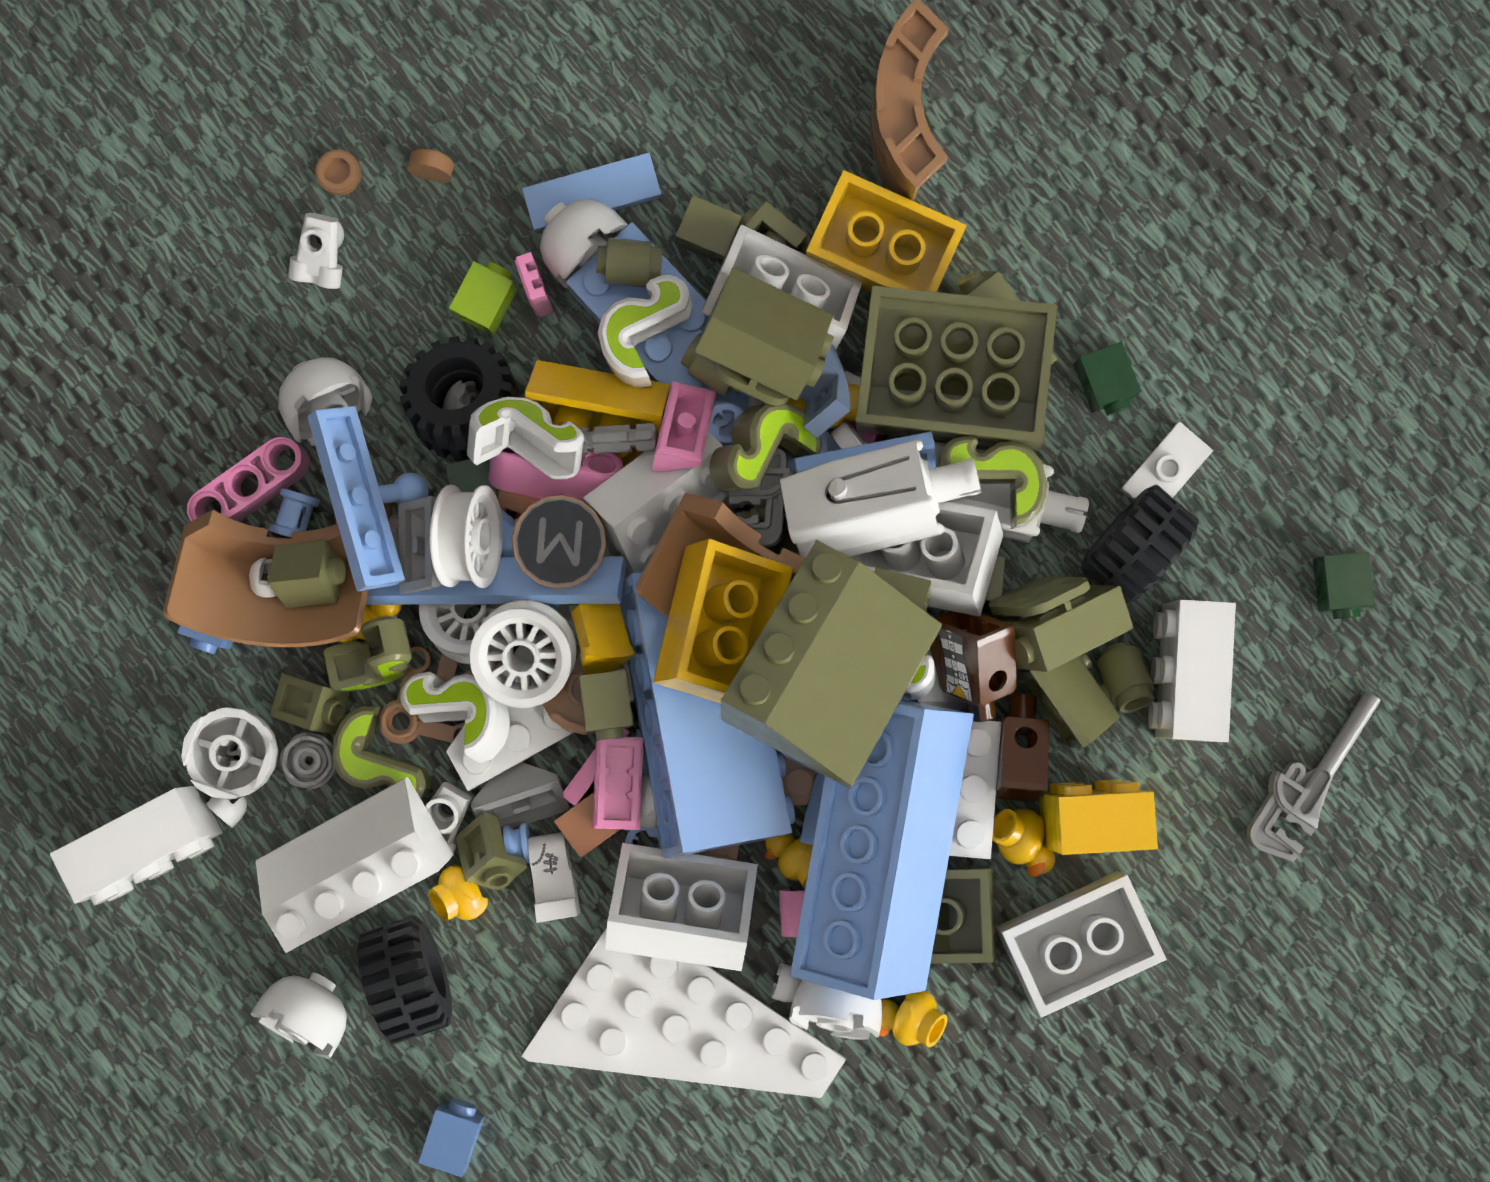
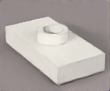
M1178 422L1120 490L1133 501L1146 488L1159 485L1173 498L1214 450L1181 422Z

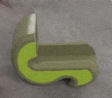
M765 403L748 407L735 420L731 431L732 445L718 447L714 450L709 465L710 477L714 484L723 491L758 487L777 447L793 458L819 454L822 446L820 436L816 438L804 428L805 412L794 405L786 403L775 406Z
M972 436L957 437L947 443L938 457L937 467L961 462L966 459H974L980 484H1010L1011 529L1025 526L1042 509L1046 498L1047 480L1043 462L1030 447L1015 441L1000 442L984 453L979 454L975 450L978 441Z
M395 616L371 619L365 622L361 628L365 641H352L327 647L323 654L330 687L340 692H353L389 684L405 677L411 669L410 660L412 659V654L403 620Z
M362 706L349 713L340 723L334 736L332 760L338 775L351 786L364 789L386 784L391 786L408 777L419 797L423 800L431 789V779L426 768L369 750L383 707Z

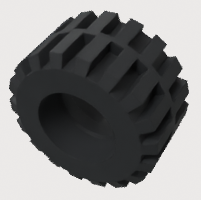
M459 336L449 337V343L441 344L440 340L431 343L433 349L427 353L422 349L415 355L417 359L416 364L408 363L404 370L407 378L401 379L399 388L403 394L400 396V401L417 437L420 438L422 444L429 451L434 449L437 456L445 459L451 453L454 461H464L467 455L471 414L477 408L490 401L504 397H521L512 372L501 352L496 353L494 346L488 342L480 345L478 338L468 336L465 342H461ZM462 380V383L468 381L476 382V389H480L481 392L472 403L459 409L449 410L442 408L447 391L453 384Z
M1153 485L1142 491L1103 532L1083 558L1080 570L1097 585L1120 586L1125 603H1131L1144 594L1183 552L1194 537L1199 520L1159 485Z
M414 915L361 933L357 948L359 974L368 1006L383 1035L392 1044H397L448 1027L452 1017V998L449 982L435 940L422 920Z

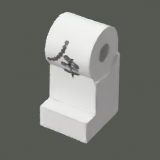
M562 832L529 837L528 850L536 903L534 904L536 923L578 916L580 914V906L573 862L571 863L567 839Z

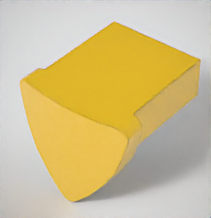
M579 604L571 612L581 649L580 661L585 675L610 672L635 655L633 645H630L620 604Z

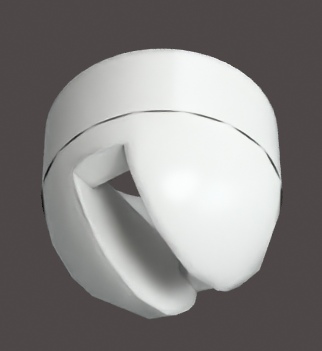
M266 557L253 563L249 572V582L251 590L256 595L269 598L277 595L268 585L267 581L261 580L263 574L269 573L272 559H266Z
M244 796L234 804L230 802V799L212 797L206 803L231 828L242 819L247 807Z
M783 963L779 965L777 971L779 979L777 984L774 983L772 999L792 1002L795 991L802 979L790 976L792 966Z

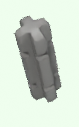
M652 423L636 424V429H632L631 425L594 427L592 432H590L589 427L579 428L584 436L582 455L590 454V450H594L595 454L632 452V447H636L637 451H654L658 442L657 428Z

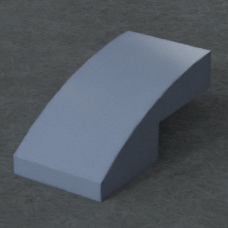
M832 344L823 360L826 363L816 385L811 387L806 384L799 396L806 402L804 428L816 438L850 411L847 379L839 356Z

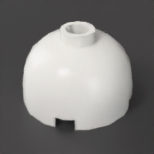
M593 199L576 200L568 206L561 202L554 206L544 218L547 226L540 240V251L543 261L564 288H568L566 281L598 253V246L605 247L608 244V238H615L628 224L605 203Z
M322 357L304 361L293 368L280 387L278 409L295 441L301 443V439H307L311 446H315L307 418L309 414L315 410L356 406L357 412L362 410L366 416L371 407L372 395L362 377L351 366L335 358Z
M225 707L200 717L192 724L184 737L181 757L183 766L187 767L188 774L192 778L191 782L197 789L210 797L235 799L252 794L268 781L276 768L278 746L275 734L262 718L248 710ZM239 745L237 751H233L235 746ZM234 756H239L240 759L236 760Z
M312 973L309 979L296 975L283 977L265 991L251 1012L253 1017H261L259 1023L290 1042L294 1043V1040L303 1045H307L308 1042L316 1046L313 1054L326 1059L331 1058L339 1045L346 1029L347 1018L342 1001L332 993L336 985L317 973Z
M802 980L795 991L789 1019L792 1024L808 1030L809 1021L816 1022L818 1027L834 1031L830 1034L832 1036L866 1040L869 1039L871 1032L877 1038L880 1036L882 1023L881 999L871 1000Z

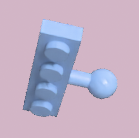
M356 406L315 410L307 418L356 591L397 585L404 581L405 577L383 503L397 502L399 504L428 497L429 489L427 482L416 473H404L393 484L378 486Z

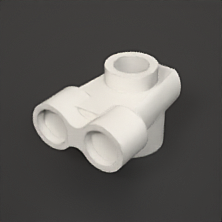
M317 213L305 214L297 255L290 257L289 279L297 282H310L329 289L340 288L343 267L337 264V253L344 240V231L337 218ZM315 235L321 239L322 246L316 241Z
M443 782L425 807L452 853H454L457 848L455 836L472 797L454 785ZM442 803L448 805L454 815H446L442 811Z

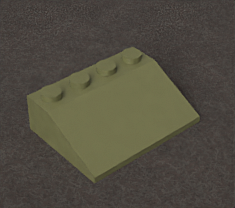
M872 286L856 416L857 432L905 437L932 431L933 439L950 442L957 437L972 436L977 439V445L994 446L1000 442L1015 441L1030 447L1033 451H1039L1043 442L1058 305Z
M816 540L722 697L721 720L851 789L939 633L942 624L861 562Z

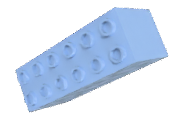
M643 572L631 574L624 581L620 607L630 645H633L635 655L628 660L641 738H643V749L663 859L769 840L792 833L790 824H793L795 821V813L790 797H785L782 778H785L786 765L783 754L722 721L720 703L653 683L668 618L637 594L636 585Z
M901 699L852 788L850 789L825 775L790 976L871 1000L926 991L973 722V713Z

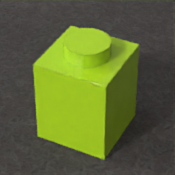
M473 261L449 310L454 317L494 336L518 290L514 281L510 280L512 273L493 262H488L486 267Z

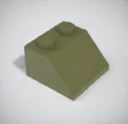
M1086 653L1049 672L1023 670L1019 673L1070 748H1085L1120 718V715L1114 708L1117 706V702H1111L1104 682L1098 685L1088 671L1093 668V664Z
M993 867L948 868L946 870L930 964L993 963L997 959Z

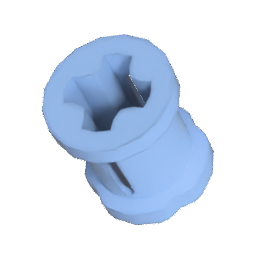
M281 488L280 495L283 497L276 522L270 524L268 531L291 537L293 531H306L313 507H318L320 500Z

